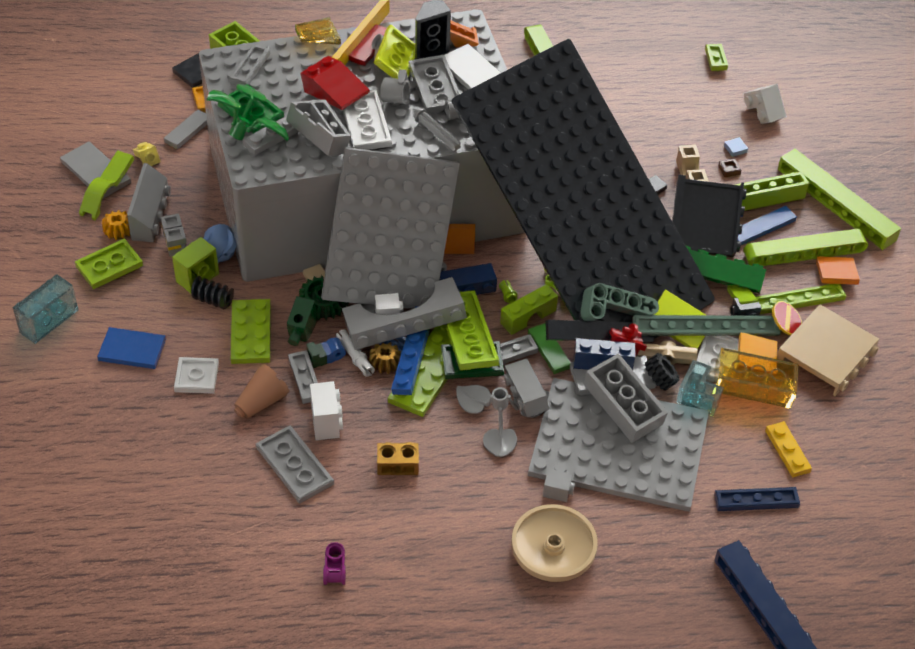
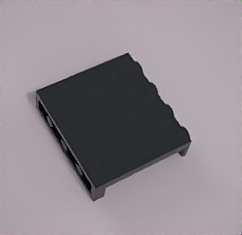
M678 175L672 222L685 245L691 247L690 250L697 252L700 249L709 252L711 255L720 254L734 257L736 252L740 251L741 241H738V234L741 235L743 224H740V217L744 216L745 206H742V199L745 200L747 189H744V183L732 185L685 179L686 175Z

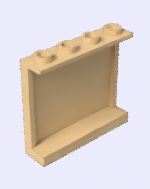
M820 304L779 348L777 362L783 364L787 359L791 360L834 386L833 395L836 396L840 391L843 392L847 388L850 379L854 380L859 369H863L867 365L868 358L876 355L879 349L877 347L879 338Z

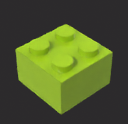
M202 237L191 242L187 247L172 256L176 282L189 293H191L193 282L197 276H201L202 280L207 278L210 281L219 274L216 248Z

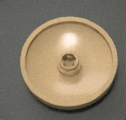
M542 505L527 511L519 518L513 529L511 546L516 561L527 573L541 580L563 582L579 577L590 568L597 552V535L590 521L580 512L563 505Z

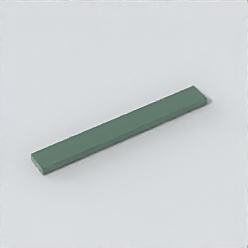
M634 315L632 317L633 323L638 325V331L642 332L641 336H739L741 332L754 336H779L781 334L773 316Z

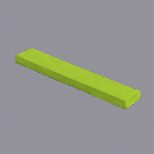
M828 284L757 296L756 298L762 307L760 314L772 313L773 305L780 301L789 303L796 309L842 301L846 299V294L840 284Z

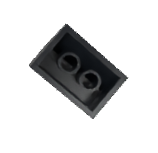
M443 0L424 2L415 19V60L449 53L451 10Z

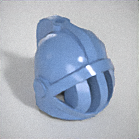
M217 224L208 228L203 239L216 248L218 263L229 260L234 255L237 246L232 229L225 224Z

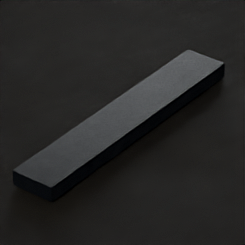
M546 320V340L576 341V338L610 341L612 338L609 333L611 328L622 331L624 326L629 327L633 322ZM641 336L643 343L654 342L653 336Z

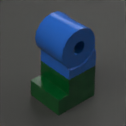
M336 337L319 344L314 342L306 344L313 368L335 362L346 355V350L341 340Z

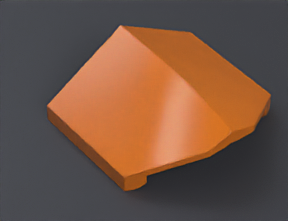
M451 20L450 40L456 48L467 44L471 47L479 44L475 27L469 28Z

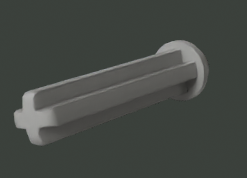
M418 108L415 110L413 117L416 122L424 125L451 150L456 151L461 147V142L428 115L426 109Z

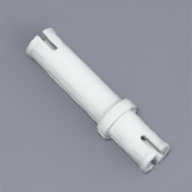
M345 329L340 330L339 332L342 337L337 333L336 338L341 340L345 350L351 356L353 364L359 367L365 377L371 376L372 374L368 370L374 373L375 369L367 360V355L361 352L360 349L355 350L348 332Z

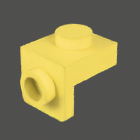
M140 143L137 145V148L133 149L134 155L141 159L142 164L147 163L153 166L161 162L156 146L150 143Z

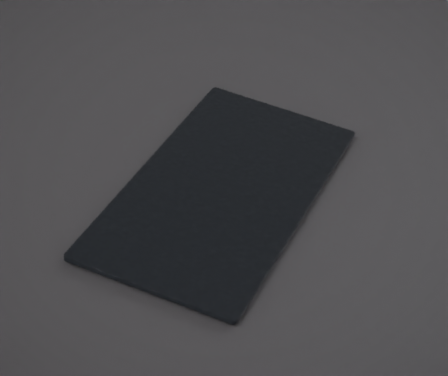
M566 39L452 98L451 102L575 321H584L581 317L584 290L597 283L651 297L657 302L666 289L698 310H701L715 300L714 295L570 39ZM606 308L605 315L595 321L633 322V316Z

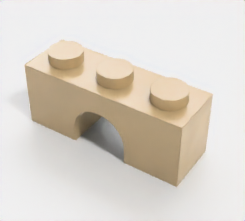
M696 145L679 146L676 163L680 175H686L685 179L708 181L705 170L699 169L700 155Z

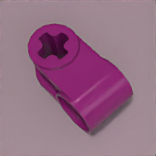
M338 542L330 543L326 547L323 585L328 583L346 584L345 549Z

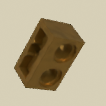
M377 443V475H418V443Z

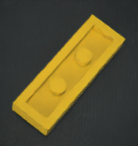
M785 421L766 426L765 432L792 478L811 473L812 467Z

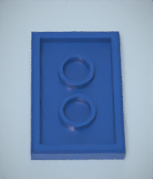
M109 327L97 356L98 361L156 369L166 336Z

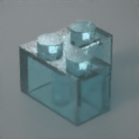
M693 360L679 387L676 402L709 412V415L714 416L724 387L708 382L712 366Z

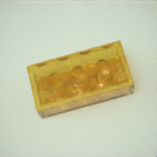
M721 347L715 363L713 392L791 408L797 395L798 364Z

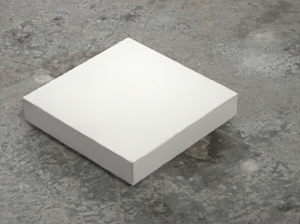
M179 357L174 392L214 394L219 365L218 358Z

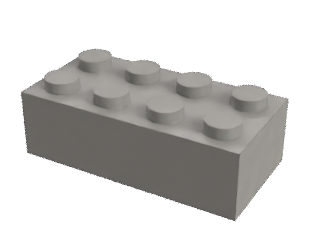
M619 353L587 371L583 384L631 443L664 424L668 412Z

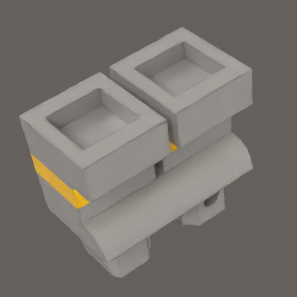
M179 214L161 217L169 257L186 247L185 243H187Z

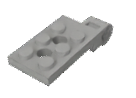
M445 55L410 60L408 66L427 113L445 110L449 120L460 118L451 100L461 94L462 91L458 90Z

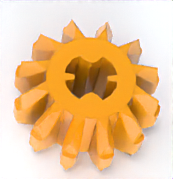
M111 210V214H105V217L102 219V229L109 239L114 237L117 240L120 237L124 239V236H130L126 211L121 212L118 210L113 212Z

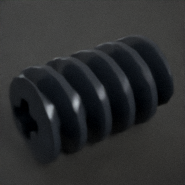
M197 276L193 282L191 294L195 300L206 302L209 305L224 310L232 303L234 289L231 288L228 291L227 285L223 287L221 283L215 285V281L211 280L209 282L207 278L202 280L201 276Z

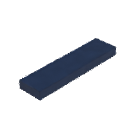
M796 487L715 490L714 492L717 511L800 507Z

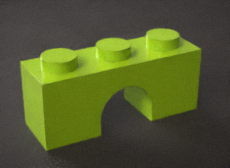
M546 284L501 308L500 324L513 335L527 327L528 319L534 313H537L542 319L557 310L558 295Z

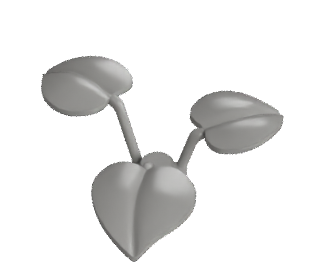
M481 385L457 386L458 402L466 412L479 414L484 410V406L488 407L491 403L499 411V430L491 429L487 431L483 437V444L486 450L496 457L509 455L516 447L517 436L512 429L503 430L502 410L508 406V401L515 410H519L516 402L517 397L512 400L511 395H508V391L502 387L495 388L491 395L490 391ZM545 391L548 399L549 391ZM520 411L521 414L526 417L524 411ZM543 412L538 413V414H535V415H532V416H529V417H531V418L537 417V416L541 415Z

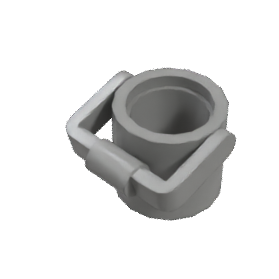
M399 70L398 79L388 77L383 79L380 92L383 102L409 104L411 87L406 70Z

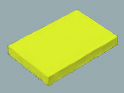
M389 25L385 31L374 64L392 78L398 79L399 70H406L409 76L410 69L408 63L410 60L415 59V43L393 25Z
M666 289L658 300L659 310L654 314L706 315ZM705 336L670 337L686 347L698 349Z

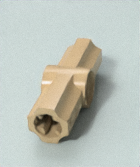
M663 341L660 345L643 343L647 345L645 351L640 350L638 356H646L647 360L655 354L661 353L667 360L669 359L671 365L675 363L696 364L697 348L676 346L672 341Z

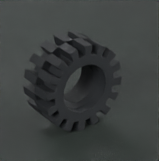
M661 353L655 354L644 364L648 375L652 377V381H655L656 385L664 391L680 380L679 375H677L678 372L674 370L675 367Z

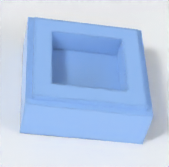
M740 137L725 141L724 147L732 157L747 153L748 147Z

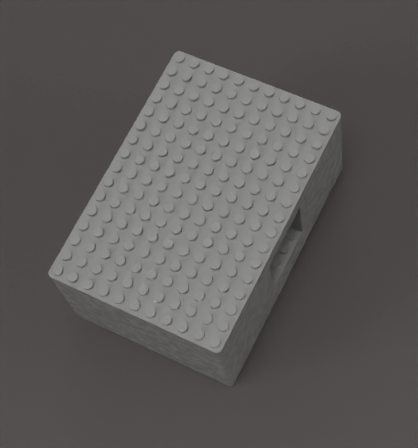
M473 9L451 13L452 21L469 28H476L479 44L472 48L500 73L506 71V65L483 12ZM415 19L379 24L385 28L393 25L415 43ZM357 27L205 49L199 52L210 149L229 227L234 233L237 245L235 252L241 276L246 282L300 273L304 269L318 264L322 268H326L343 154L328 156L303 134L298 132L290 136L288 141L283 140L254 156L243 145V140H237L229 135L233 117L218 106V102L207 101V96L212 90H219L228 95L237 90V85L230 84L229 78L251 46L255 44L269 48L270 55L249 85L256 91L264 94L270 102L281 109L285 117L288 115L291 102L320 100L304 92L300 73L309 66L319 62L322 58L332 57ZM451 40L449 52L458 49L453 45ZM375 55L366 66L348 61L345 66L370 91L377 90L392 140L391 147L370 149L371 151L458 161L460 165L449 224H475V242L525 233L461 118L449 120L445 110L427 113L461 142V147L453 151L424 125L414 120L413 113L415 110L424 108L411 72L408 76L411 87L409 104L387 103L381 100V84L384 78L392 77L384 71L379 72L375 69ZM454 77L458 90H461L462 93L467 91L468 89ZM330 105L347 129L343 111ZM251 131L250 133L246 132L244 138L252 135L253 133ZM349 140L348 148H353L351 140Z

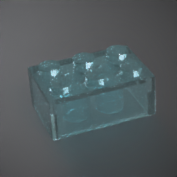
M58 274L48 279L43 285L12 307L19 333L34 344L78 311L73 285Z

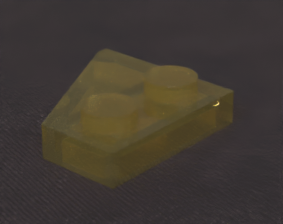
M330 17L295 24V31L301 42L341 44V38Z

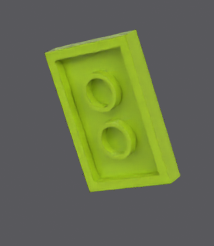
M124 238L76 260L75 266L92 289H95L142 267L143 261Z

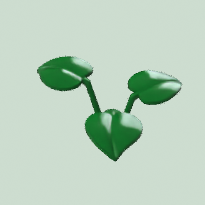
M237 84L236 89L250 97L242 117L239 116L238 119V109L241 108V105L233 97L219 90L209 92L207 101H216L234 108L232 127L229 131V135L233 138L243 140L246 132L250 133L251 129L260 123L288 141L289 137L285 127L271 119L257 118L250 126L248 125L249 121L245 117L253 99L262 103L267 99L261 92L252 90L248 86Z

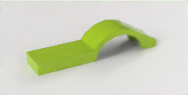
M117 150L102 175L93 179L89 184L79 210L80 216H84L85 212L92 214V220L96 221L100 215L104 194L111 186L117 187L134 161L133 155Z

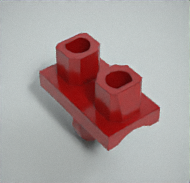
M634 323L630 324L629 327L624 326L622 331L611 328L609 332L612 337L610 341L635 343V357L640 350L645 351L647 345L643 344V339L641 338L642 332L638 331V325Z

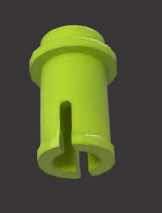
M505 280L501 281L499 288L504 295V301L509 304L516 301L518 294L513 290L511 283L508 280L506 282Z

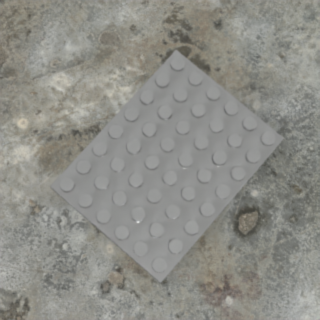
M344 148L322 289V300L375 305V295L398 293L399 301H403V308L415 309V306H421L432 296L435 289L434 282L440 279L460 165L458 161Z
M553 378L548 396L549 410L544 411L528 476L546 480L549 468L573 474L572 482L575 483V487L690 512L709 411L658 400L668 412L664 424L631 443L592 394L578 395L575 382Z

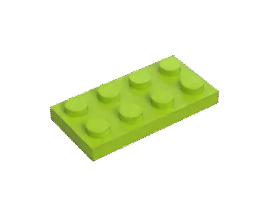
M270 299L232 300L231 364L270 363Z

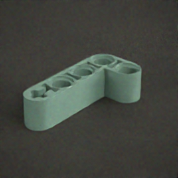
M597 283L584 290L581 317L584 321L601 319L605 315L606 308L632 316L654 315L659 310V304L654 298Z

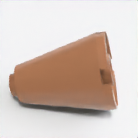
M265 364L258 367L234 404L236 407L234 411L240 418L245 417L248 419L284 398L290 392L286 383L282 379L279 381L275 376L277 373Z

